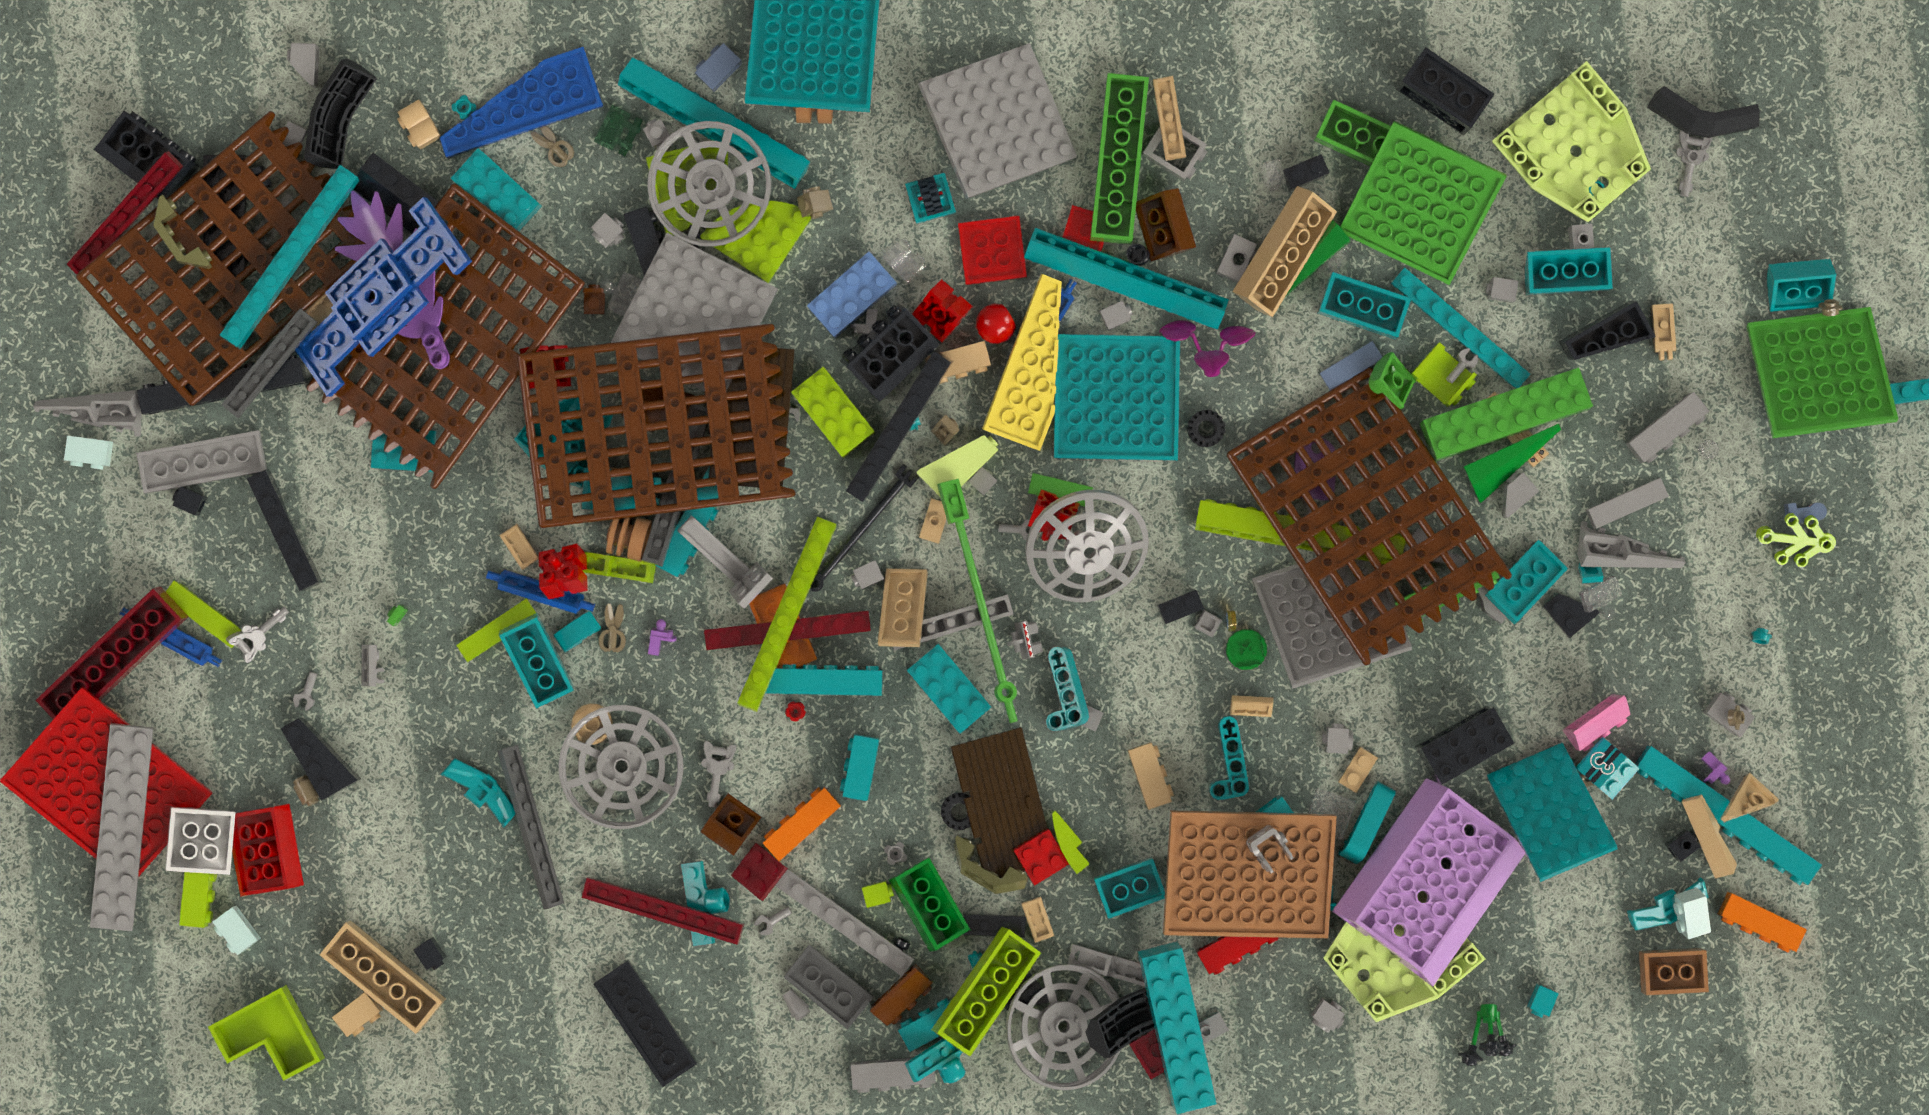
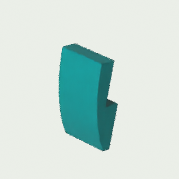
M588 611L563 627L553 636L565 653L581 644L585 638L598 632L601 626L592 613Z

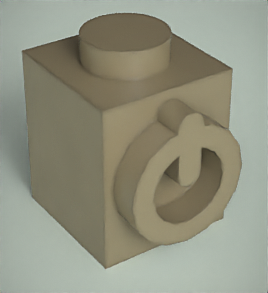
M819 186L802 190L803 195L797 197L802 217L810 216L811 219L823 217L824 213L833 210L828 189L821 190Z

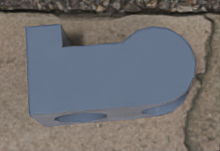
M1796 503L1784 504L1785 516L1788 513H1794L1799 519L1798 523H1804V519L1809 515L1815 516L1819 521L1824 519L1827 514V509L1822 503H1812L1804 508H1797ZM1790 518L1788 522H1793L1794 518Z

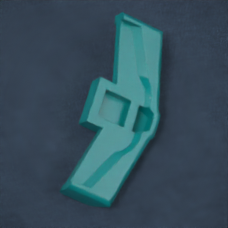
M456 758L440 774L469 788L464 796L478 808L486 803L503 828L515 816L513 804L497 784V780L490 774H486Z
M1701 877L1697 882L1684 890L1688 891L1698 888L1706 895V898H1709L1705 882ZM1673 889L1655 896L1656 906L1632 911L1627 910L1629 921L1635 931L1672 924L1678 921L1673 907L1675 903L1674 895L1676 894Z

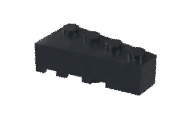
M1628 301L1560 340L1559 343L1569 360H1577L1628 344L1655 338L1656 336L1638 302Z
M303 717L281 728L321 801L361 780L358 774L349 767Z

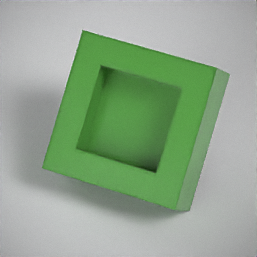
M403 605L394 606L387 615L389 619L386 622L392 626H397L408 609Z

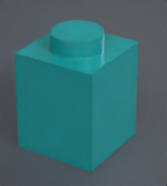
M1536 984L1527 1007L1532 1009L1531 1013L1542 1018L1543 1015H1547L1550 1017L1559 993Z

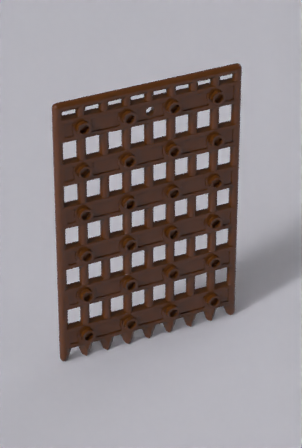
M273 111L265 114L166 198H171L175 203L186 192L195 201L180 215L176 212L177 216L163 225L168 224L175 234L172 238L176 243L180 241L187 251L185 252L186 254L199 247L201 251L206 249L212 258V261H210L212 268L198 267L205 276L191 288H188L181 279L196 266L185 264L175 273L167 264L174 258L172 252L168 251L163 257H160L153 249L163 240L159 233L148 242L139 233L155 219L157 207L76 275V279L191 406L198 403L282 331L300 308L305 311L325 294L357 262L352 259L339 269L332 262V259L339 254L335 247L366 244L347 231L338 221L339 217H354L352 205L340 208L304 258V262L310 268L295 281L290 278L254 329L261 338L247 350H244L243 348L238 349L220 336L224 330L223 325L233 317L250 293L241 283L256 270L262 276L274 259L272 256L282 248L299 224L290 213L304 201L311 206L331 178L328 173L313 178L310 174L315 165L306 162V160L301 162L297 160L303 148L302 143L297 142L286 147L284 146L283 142L289 133L288 127L284 126L273 131L269 129L275 117ZM251 139L258 148L242 161L235 151ZM264 154L272 164L256 176L248 167ZM219 165L227 175L211 188L203 178ZM279 170L286 179L270 192L262 182ZM233 181L240 191L224 203L217 193ZM292 185L300 195L286 207H283L276 198ZM247 197L254 207L238 219L231 209ZM201 208L209 217L196 229L192 230L185 221ZM261 212L268 222L252 234L245 227V224ZM215 223L223 233L207 246L199 236ZM275 228L282 237L266 250L259 240L271 229ZM334 232L341 242L325 254L318 244ZM229 239L236 249L220 261L213 252ZM121 247H124L131 256L115 269L107 259ZM243 254L251 264L234 277L227 267ZM138 262L145 272L129 285L121 275ZM90 274L99 282L95 287L86 278ZM316 274L324 284L310 296H307L300 287ZM152 278L159 287L143 300L136 290L148 279ZM209 282H212L219 291L203 304L195 294ZM104 289L113 297L110 302L101 294ZM165 293L173 303L157 316L149 306ZM225 297L233 307L219 319H216L209 310ZM285 301L292 311L276 324L268 314ZM118 305L127 313L123 318L114 309ZM180 309L187 319L171 331L163 322ZM131 321H134L141 330L138 333L129 326ZM155 322V329H149V323ZM193 324L201 334L185 347L177 337ZM146 336L155 344L151 349L143 341ZM208 340L215 350L201 362H198L191 353ZM160 352L169 360L165 365L156 356ZM221 355L229 365L213 378L205 368ZM174 367L183 375L180 380L171 372ZM188 383L197 391L193 396L184 387Z
M456 183L449 187L436 205L435 210L442 218L448 221L447 226L451 232L454 228H457L464 234L459 241L463 249L470 240L480 247L472 256V262L458 275L453 274L445 262L439 266L440 268L435 274V288L446 273L455 279L444 296L435 289L434 301L435 305L439 296L443 298L441 321L447 325L441 333L444 343L453 331L463 337L452 353L448 351L450 356L448 365L443 369H436L438 370L437 374L426 387L418 379L428 365L432 366L429 361V356L422 344L421 338H409L396 334L373 357L368 356L359 343L349 353L352 357L343 370L339 371L335 368L345 384L332 397H328L324 393L322 402L327 404L336 397H339L341 401L337 414L340 416L354 409L356 414L353 427L359 428L367 421L372 423L368 435L370 440L376 439L383 433L386 434L385 452H390L400 445L403 448L399 459L400 464L404 465L413 458L418 459L415 476L420 477L429 470H432L434 472L430 484L432 489L438 488L519 376L517 363L519 353L513 349L524 334L531 337L534 341L525 353L536 352L585 284L580 277ZM455 194L464 199L461 205L453 199ZM470 206H473L480 212L477 217L468 211ZM486 218L495 223L493 229L484 223ZM502 229L511 235L509 240H506L499 234ZM518 241L527 248L524 253L515 247ZM507 248L508 253L503 256L502 251ZM487 251L495 257V260L483 274L475 267ZM533 254H536L543 260L540 265L531 259ZM501 264H504L511 271L502 284L498 286L490 279ZM549 265L559 272L556 277L547 271ZM519 276L527 283L517 297L514 298L506 291L516 277ZM565 277L574 283L572 289L562 282ZM463 285L471 293L459 308L451 300ZM535 288L543 295L532 310H530L522 303L531 290ZM375 293L372 294L369 300L375 299ZM477 297H479L486 303V306L475 320L467 314V311ZM551 300L559 307L546 323L538 315L547 302ZM494 309L502 317L490 332L482 324ZM510 321L518 329L506 344L498 336ZM399 340L407 348L397 362H394L387 355ZM470 343L478 351L470 362L465 365L458 357ZM413 352H415L422 358V361L414 372L410 374L403 369V366ZM484 355H486L494 362L482 378L473 370ZM360 362L367 367V370L356 384L348 376L356 364ZM501 367L509 373V376L501 387L496 389L489 382ZM375 373L383 381L371 396L363 388ZM314 377L306 387L309 392L319 387ZM447 377L454 384L442 399L434 391L443 378ZM391 386L398 391V394L387 408L379 400L387 388ZM461 388L469 394V397L459 411H457L450 405V402ZM407 398L414 405L402 420L394 412L402 401ZM478 401L485 409L473 423L465 415L473 404ZM422 410L430 417L420 431L417 432L410 424L419 411ZM437 422L445 430L435 444H432L425 437ZM453 434L461 442L449 457L441 451V448Z
M762 324L519 354L517 356L539 526L541 528L794 497L796 494L795 490L780 486L781 481L793 475L792 469L777 465V461L790 455V449L775 445V440L786 435L788 430L786 427L772 424L773 419L785 413V408L770 404L769 399L781 394L783 389L781 386L767 383V378L777 374L780 371V367L764 361L765 357L777 351L775 344L762 341V337L774 331L775 326L773 324ZM740 336L742 348L721 350L720 338ZM699 341L700 353L679 355L678 343ZM657 346L658 358L638 361L637 348ZM616 352L617 363L596 366L595 353ZM574 356L575 368L555 371L553 358ZM743 356L744 369L724 371L722 359ZM527 361H532V374H527ZM701 361L703 374L682 376L681 364ZM660 366L661 379L641 381L639 369ZM618 372L620 384L599 386L598 374ZM577 378L578 389L557 391L556 379ZM746 378L747 390L726 392L725 379ZM529 382H535L536 394L530 395ZM704 382L705 395L685 397L684 384ZM662 387L664 400L643 402V389ZM621 392L622 405L602 407L600 395ZM579 397L581 410L560 412L559 400ZM748 398L749 410L729 413L727 400ZM531 403H537L539 415L533 416ZM707 403L708 415L687 417L686 405ZM665 408V421L646 423L644 410ZM624 414L625 426L604 428L603 415ZM582 418L583 431L563 433L562 420ZM751 418L752 431L731 433L730 421ZM540 423L542 436H535L534 424ZM709 424L711 436L690 438L689 426ZM668 429L669 441L648 442L647 431ZM552 434L557 437L554 443L549 441V436ZM626 434L627 446L607 449L606 436ZM753 439L755 452L734 454V441ZM585 440L586 451L565 453L564 441ZM543 444L544 457H538L537 445ZM712 444L713 457L693 459L691 447ZM670 449L672 462L651 464L650 452ZM629 454L630 467L610 469L608 457ZM587 460L589 472L568 475L567 462ZM756 460L757 472L737 475L735 462ZM539 465L546 466L547 477L541 478ZM715 466L716 477L695 480L694 467ZM673 470L674 483L654 485L653 472ZM631 475L633 488L612 490V477ZM590 480L591 493L571 495L569 483ZM759 481L760 493L739 495L738 483ZM542 486H548L550 498L544 499ZM717 486L718 498L698 500L697 488ZM676 491L677 503L657 506L655 493ZM634 496V509L615 511L614 498ZM593 502V514L574 516L572 503ZM551 506L552 519H546L545 507Z
M1372 368L1365 369L1226 454L1228 460L1344 636L1366 666L1371 663L1369 648L1373 647L1381 654L1387 655L1389 651L1386 641L1387 637L1391 636L1400 644L1406 642L1403 627L1408 625L1417 633H1422L1424 627L1421 616L1427 615L1433 621L1440 622L1442 618L1439 605L1444 604L1452 611L1457 612L1459 610L1457 594L1461 593L1469 600L1475 601L1477 598L1474 587L1475 583L1478 582L1488 590H1493L1492 573L1496 571L1505 579L1512 577L1511 572L1402 411L1383 393H1374L1370 389L1369 383L1360 387L1358 383L1368 377L1370 378L1373 371ZM1352 388L1354 392L1343 398L1341 393ZM1334 398L1336 403L1326 408L1324 403ZM1382 400L1386 402L1394 414L1385 421H1383L1374 407L1375 404ZM1317 408L1319 413L1308 418L1306 414ZM1365 410H1367L1376 424L1375 427L1368 431L1364 429L1356 417ZM1300 419L1302 423L1291 429L1289 424ZM1347 421H1350L1359 435L1350 442L1339 428L1340 425ZM1313 427L1315 432H1308V428ZM1282 429L1284 434L1273 439L1271 435ZM1330 431L1333 432L1342 446L1332 453L1321 438ZM1406 433L1417 448L1407 455L1396 440ZM1265 440L1267 444L1256 450L1254 445ZM1312 442L1316 443L1324 455L1322 459L1315 463L1304 449L1305 446ZM1387 444H1390L1399 460L1391 465L1387 463L1379 449ZM1247 450L1249 455L1238 460L1236 456ZM1295 452L1298 453L1307 467L1297 474L1286 459ZM1371 454L1382 469L1372 476L1361 461ZM1277 463L1281 464L1289 476L1287 480L1280 484L1269 470V468ZM1355 465L1364 481L1356 486L1352 484L1344 470ZM1428 467H1430L1440 482L1430 489L1419 474ZM1261 473L1272 488L1262 495L1251 480ZM1336 475L1347 490L1338 497H1336L1326 482ZM1410 478H1413L1422 494L1414 499H1411L1402 485L1403 482ZM1320 486L1329 500L1328 503L1321 507H1318L1309 491ZM1393 488H1395L1405 503L1395 510L1384 495ZM1301 496L1312 511L1303 518L1300 517L1291 503ZM1375 499H1378L1387 513L1386 516L1379 520H1376L1367 504ZM1451 501H1453L1463 516L1454 523H1452L1442 508ZM1283 507H1285L1295 522L1285 529L1274 514ZM1359 509L1370 524L1361 531L1358 530L1349 516ZM1433 512L1437 514L1445 526L1444 529L1437 533H1434L1425 519L1426 516ZM1341 520L1352 534L1351 537L1343 542L1332 528V525ZM1417 522L1428 537L1419 544L1416 543L1407 529ZM1322 531L1326 532L1334 544V547L1326 552L1322 550L1314 536ZM1398 533L1402 535L1410 547L1409 550L1401 555L1390 541V538ZM1475 535L1486 550V552L1475 557L1465 542ZM1306 541L1317 556L1308 563H1306L1296 548ZM1380 544L1384 545L1393 559L1383 566L1372 551V549ZM1456 546L1460 548L1469 561L1459 568L1448 554V551ZM1364 554L1375 569V571L1364 576L1354 561ZM1438 557L1442 558L1451 571L1450 574L1441 579L1430 564V562ZM1348 565L1358 580L1348 587L1337 572V570ZM1422 567L1433 582V584L1425 589H1422L1412 574ZM1329 575L1340 590V592L1330 598L1319 583V581ZM1404 578H1406L1416 593L1407 600L1404 599L1395 585ZM1387 588L1398 603L1397 606L1387 611L1378 597V594ZM1369 599L1381 615L1371 622L1359 606ZM1351 610H1353L1363 627L1353 633L1342 617Z

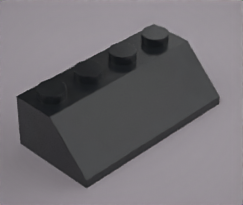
M375 153L370 155L357 175L359 182L354 190L371 203L374 193L378 192L384 213L389 217H392L397 204H401L403 227L412 234L420 226L409 210L422 197L428 198L434 208L439 203Z

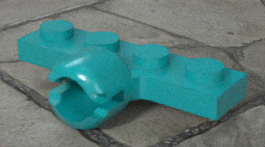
M703 861L681 864L687 907L711 914L728 911L730 907L729 894L724 888L709 889L707 887ZM691 931L693 946L715 943V938Z
M944 1039L904 1063L913 1082H918L935 1070H938L943 1082L951 1084L962 1079L966 1073L960 1060V1055L963 1052Z

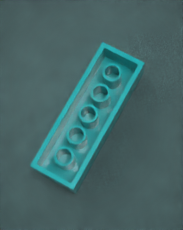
M783 664L782 668L775 669L765 694L882 696L883 670H879V666H866V670H858V665H846L845 669H837V665H824V669H817V665H803V669L796 668V664Z

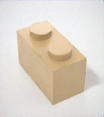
M364 992L332 1018L346 1037L351 1034L355 1037L364 1030L363 1025L369 1021L372 1024L381 1017L379 1012L383 1008Z

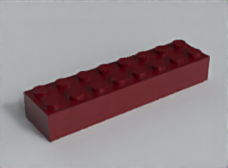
M161 586L153 588L35 701L52 719L57 716L82 686L101 701L189 616Z

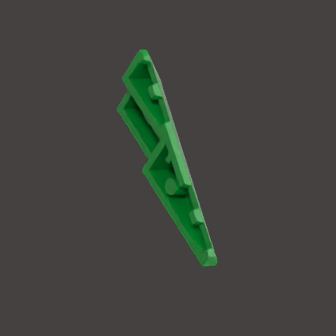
M1333 219L1287 295L1350 243L1351 239Z
M1559 423L1463 466L1479 502H1483L1552 439L1561 430Z

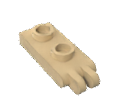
M1673 304L1651 305L1652 330L1656 336L1653 338L1654 352H1658L1659 360H1664V352H1667V360H1672V351H1676Z

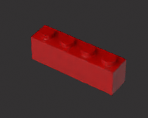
M1221 936L1198 949L1196 953L1208 974L1213 973L1217 975L1225 970L1224 966L1231 963L1234 965L1243 960V955L1247 953L1252 955L1261 949V945L1266 942L1268 945L1272 944L1279 937Z

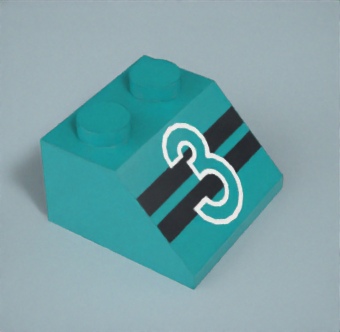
M1604 737L1596 743L1576 766L1580 773L1612 800L1640 769Z

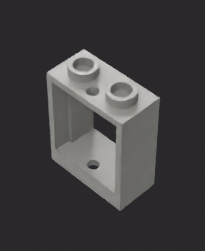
M1159 127L1142 156L1183 182L1186 178L1191 179L1196 171L1195 163L1197 160L1201 162L1208 152L1205 150L1207 144L1182 129L1183 138L1199 147L1185 171L1182 172L1154 154L1162 140Z

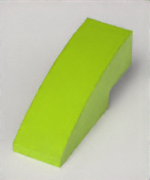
M1054 810L1052 818L1058 843L1068 863L1078 874L1090 864L1077 849L1082 841Z

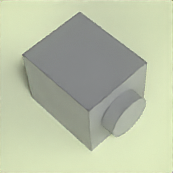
M1493 277L1491 282H1487L1485 293L1489 294L1488 299L1513 303L1516 300L1519 281Z
M1123 301L1099 312L1108 331L1131 321L1130 316L1133 315L1129 304H1124Z
M876 560L853 570L854 575L851 576L855 586H860L861 589L884 579Z

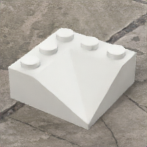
M171 807L165 870L230 875L235 811Z

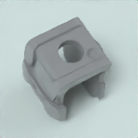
M1267 825L1246 840V844L1250 852L1257 857L1262 868L1272 874L1274 871L1257 846L1273 835L1285 855L1290 860L1294 857L1285 844L1288 840L1281 831L1278 833L1275 828Z

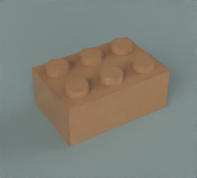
M1687 948L1639 951L1641 993L1645 995L1709 992L1707 951L1705 949Z

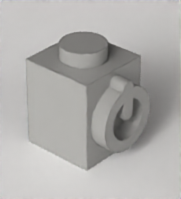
M653 119L646 123V127L643 128L648 140L656 151L670 136L661 119L658 121Z
M604 213L591 227L594 230L591 235L605 248L608 245H618L624 238L622 235L625 232L622 229L624 225L616 217L611 219Z
M1592 224L1568 227L1570 250L1594 248Z
M1332 723L1331 727H1326V731L1322 732V744H1325V752L1348 754V750H1352L1353 730L1344 728V724Z
M1322 998L1311 1014L1314 1018L1312 1023L1327 1033L1330 1030L1334 1031L1335 1028L1339 1029L1345 1020L1343 1018L1345 1014L1341 1011L1342 1006L1333 1000L1329 1003Z

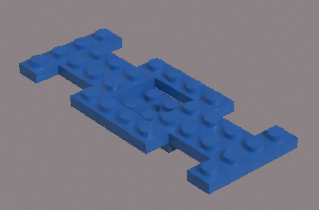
M422 197L409 210L420 227L405 242L393 251L387 241L380 238L325 292L333 304L331 307L333 312L311 333L309 332L295 349L326 396L332 397L345 384L335 367L359 343L367 355L373 357L429 303L418 286L443 262L447 264L455 275H458L472 262L428 198ZM371 292L375 293V299L373 302H370L369 300Z

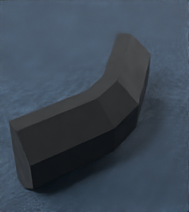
M347 58L342 59L317 95L309 118L304 151L306 162L321 168L338 169L340 165H343L350 121L354 112L377 80L372 73L360 64Z
M1665 86L1654 94L1647 106L1648 109L1686 134L1706 138L1759 127L1760 111L1758 104L1716 113L1704 111Z
M1146 988L1131 992L1116 1000L1090 1020L1085 1031L1090 1047L1103 1058H1111L1136 1037L1155 1029Z

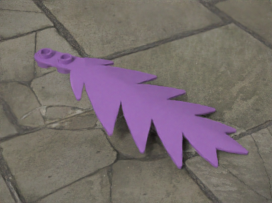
M352 190L351 201L354 217H339L338 221L347 231L366 244L335 247V250L350 259L358 261L381 238L385 239L392 250L395 251L403 242L401 204H397L386 228L384 208L379 193H374L370 206L364 198ZM434 271L418 286L429 303L397 334L409 338H421L432 366L436 369H443L448 365L450 356L438 328L442 317L443 298L439 296L434 305Z

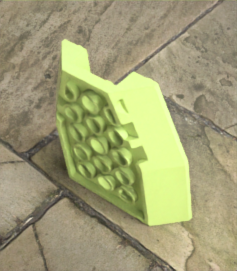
M1587 61L1492 140V143L1531 189L1586 222L1593 219L1614 199L1651 170L1627 108ZM1546 114L1554 116L1555 122L1553 125L1545 124L1544 116ZM1574 145L1581 148V155L1578 157L1573 156L1570 152L1571 147ZM1599 177H1605L1608 180V185L1606 188H1600L1597 183L1595 184V181Z
M1423 891L1418 893V900L1421 903H1425L1428 898L1427 894ZM1347 922L1344 923L1323 957L1375 1022L1438 999L1485 960L1475 945L1466 938L1432 987L1400 963L1398 956L1392 954L1390 950L1370 935L1364 936ZM1396 925L1394 933L1401 937L1404 934V928L1401 925ZM1362 969H1366L1369 972V978L1365 981L1358 979V972Z

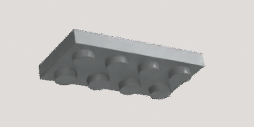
M810 944L783 976L847 1029L874 997Z

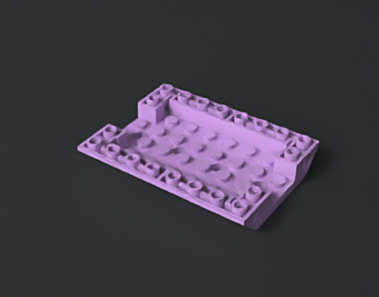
M1426 778L1332 911L1364 936L1370 935L1398 956L1400 963L1433 987L1521 861L1525 851L1513 836L1449 788ZM1466 825H1471L1474 828L1472 836L1465 834L1464 828ZM1443 858L1450 860L1451 866L1449 869H1444L1441 866ZM1420 891L1427 894L1428 898L1425 903H1421L1418 900L1417 896ZM1396 925H1401L1404 928V934L1401 937L1394 933Z

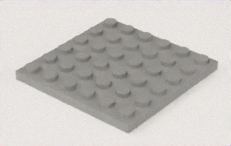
M1030 43L918 84L966 199L1077 158Z
M666 233L611 343L760 325L778 289ZM740 336L720 338L721 350L742 348ZM699 341L678 343L679 355L700 353ZM657 346L637 348L638 358L642 360L658 358ZM743 356L722 359L724 371L737 370L743 360ZM701 361L681 364L682 376L703 374ZM725 379L726 391L732 379ZM704 382L691 384L705 391Z
M1354 560L1364 576L1375 571L1369 561ZM1298 564L1252 578L1292 689L1364 666ZM1348 565L1337 570L1347 587L1358 581ZM1330 575L1319 581L1329 598L1340 592ZM1388 588L1378 594L1387 611L1396 606ZM1370 599L1359 605L1370 622L1381 616ZM1353 610L1342 616L1352 633L1363 627ZM1405 628L1406 642L1404 644H1400L1391 636L1386 638L1389 650L1387 655L1381 654L1373 647L1368 649L1371 663L1412 650V645Z

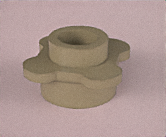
M1828 299L1819 303V307L1822 308V314L1825 316H1836L1839 314V310H1842V306L1834 299Z
M1736 705L1735 709L1728 711L1729 725L1735 726V729L1739 730L1740 725L1745 721L1744 712L1740 711L1739 705Z

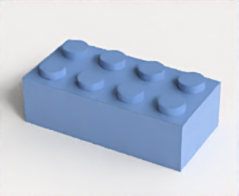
M868 252L811 301L807 307L829 333L836 338L850 324L861 317L867 309H870L893 289L897 283L876 258Z

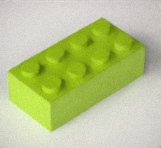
M824 366L791 391L842 458L875 433Z

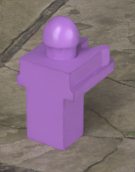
M659 619L656 622L657 628L653 627L651 630L648 654L658 656L661 641L675 642L677 639L676 636H673V630L665 629L666 622L663 619Z
M1709 751L1701 760L1712 772L1703 782L1709 781L1712 784L1718 778L1722 784H1729L1730 777L1724 773L1727 768Z

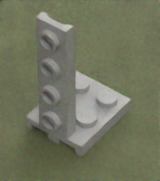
M692 515L678 529L681 535L735 583L729 590V593L744 609L773 579L758 562L749 569Z

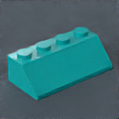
M1611 248L1527 252L1524 274L1525 295L1608 291L1613 289Z

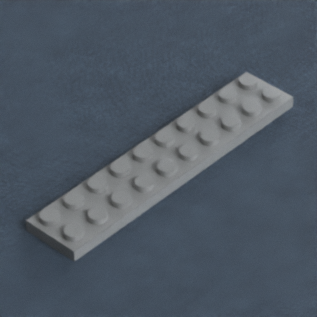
M110 724L90 928L133 931L154 727Z

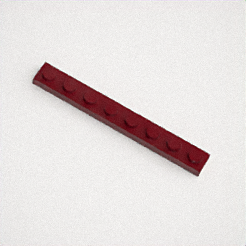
M169 151L160 157L69 260L67 265L76 275L116 242L181 170L183 165Z
M869 610L797 619L788 641L871 631ZM772 622L704 630L706 650L763 644Z
M591 877L586 878L581 897L736 945L740 942L744 923Z

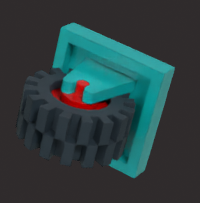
M945 173L905 184L916 224L956 213Z

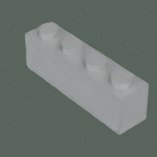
M1691 392L1628 441L1626 445L1640 463L1647 462L1649 464L1658 457L1656 454L1661 449L1665 451L1674 444L1672 440L1677 436L1682 438L1689 433L1691 425L1694 423L1698 425L1707 418L1705 414L1709 410L1695 392Z
M912 1058L851 1062L852 1089L857 1090L858 1093L870 1092V1088H878V1091H888L890 1087L899 1086L901 1090L910 1089L911 1085H919V1088H928L936 1083L935 1071L920 1081L913 1082L904 1064Z

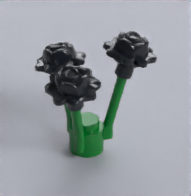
M1495 1004L1480 1005V1011H1477V1020L1471 1045L1469 1044L1468 1050L1458 1053V1056L1462 1057V1063L1468 1066H1476L1478 1061H1483V1058L1476 1053V1041L1481 1019H1483V1023H1488L1487 1041L1479 1044V1050L1484 1051L1486 1056H1509L1513 1054V1048L1517 1046L1507 1041L1506 1035L1503 1034L1500 1012L1497 1011V1005ZM1495 1020L1499 1033L1498 1041L1495 1040V1035L1493 1034V1023H1495Z

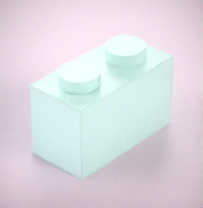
M67 436L64 460L70 461L71 466L83 467V463L91 464L90 468L103 470L104 466H110L113 442Z
M1698 888L1675 894L1673 907L1677 914L1678 921H1676V927L1678 932L1682 933L1687 939L1710 933L1711 928L1706 895Z
M237 905L213 921L215 932L220 937L223 936L225 938L227 948L237 955L261 939Z

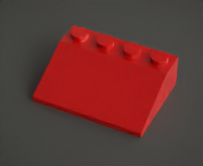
M290 804L235 813L232 853L240 897L303 886L304 882Z

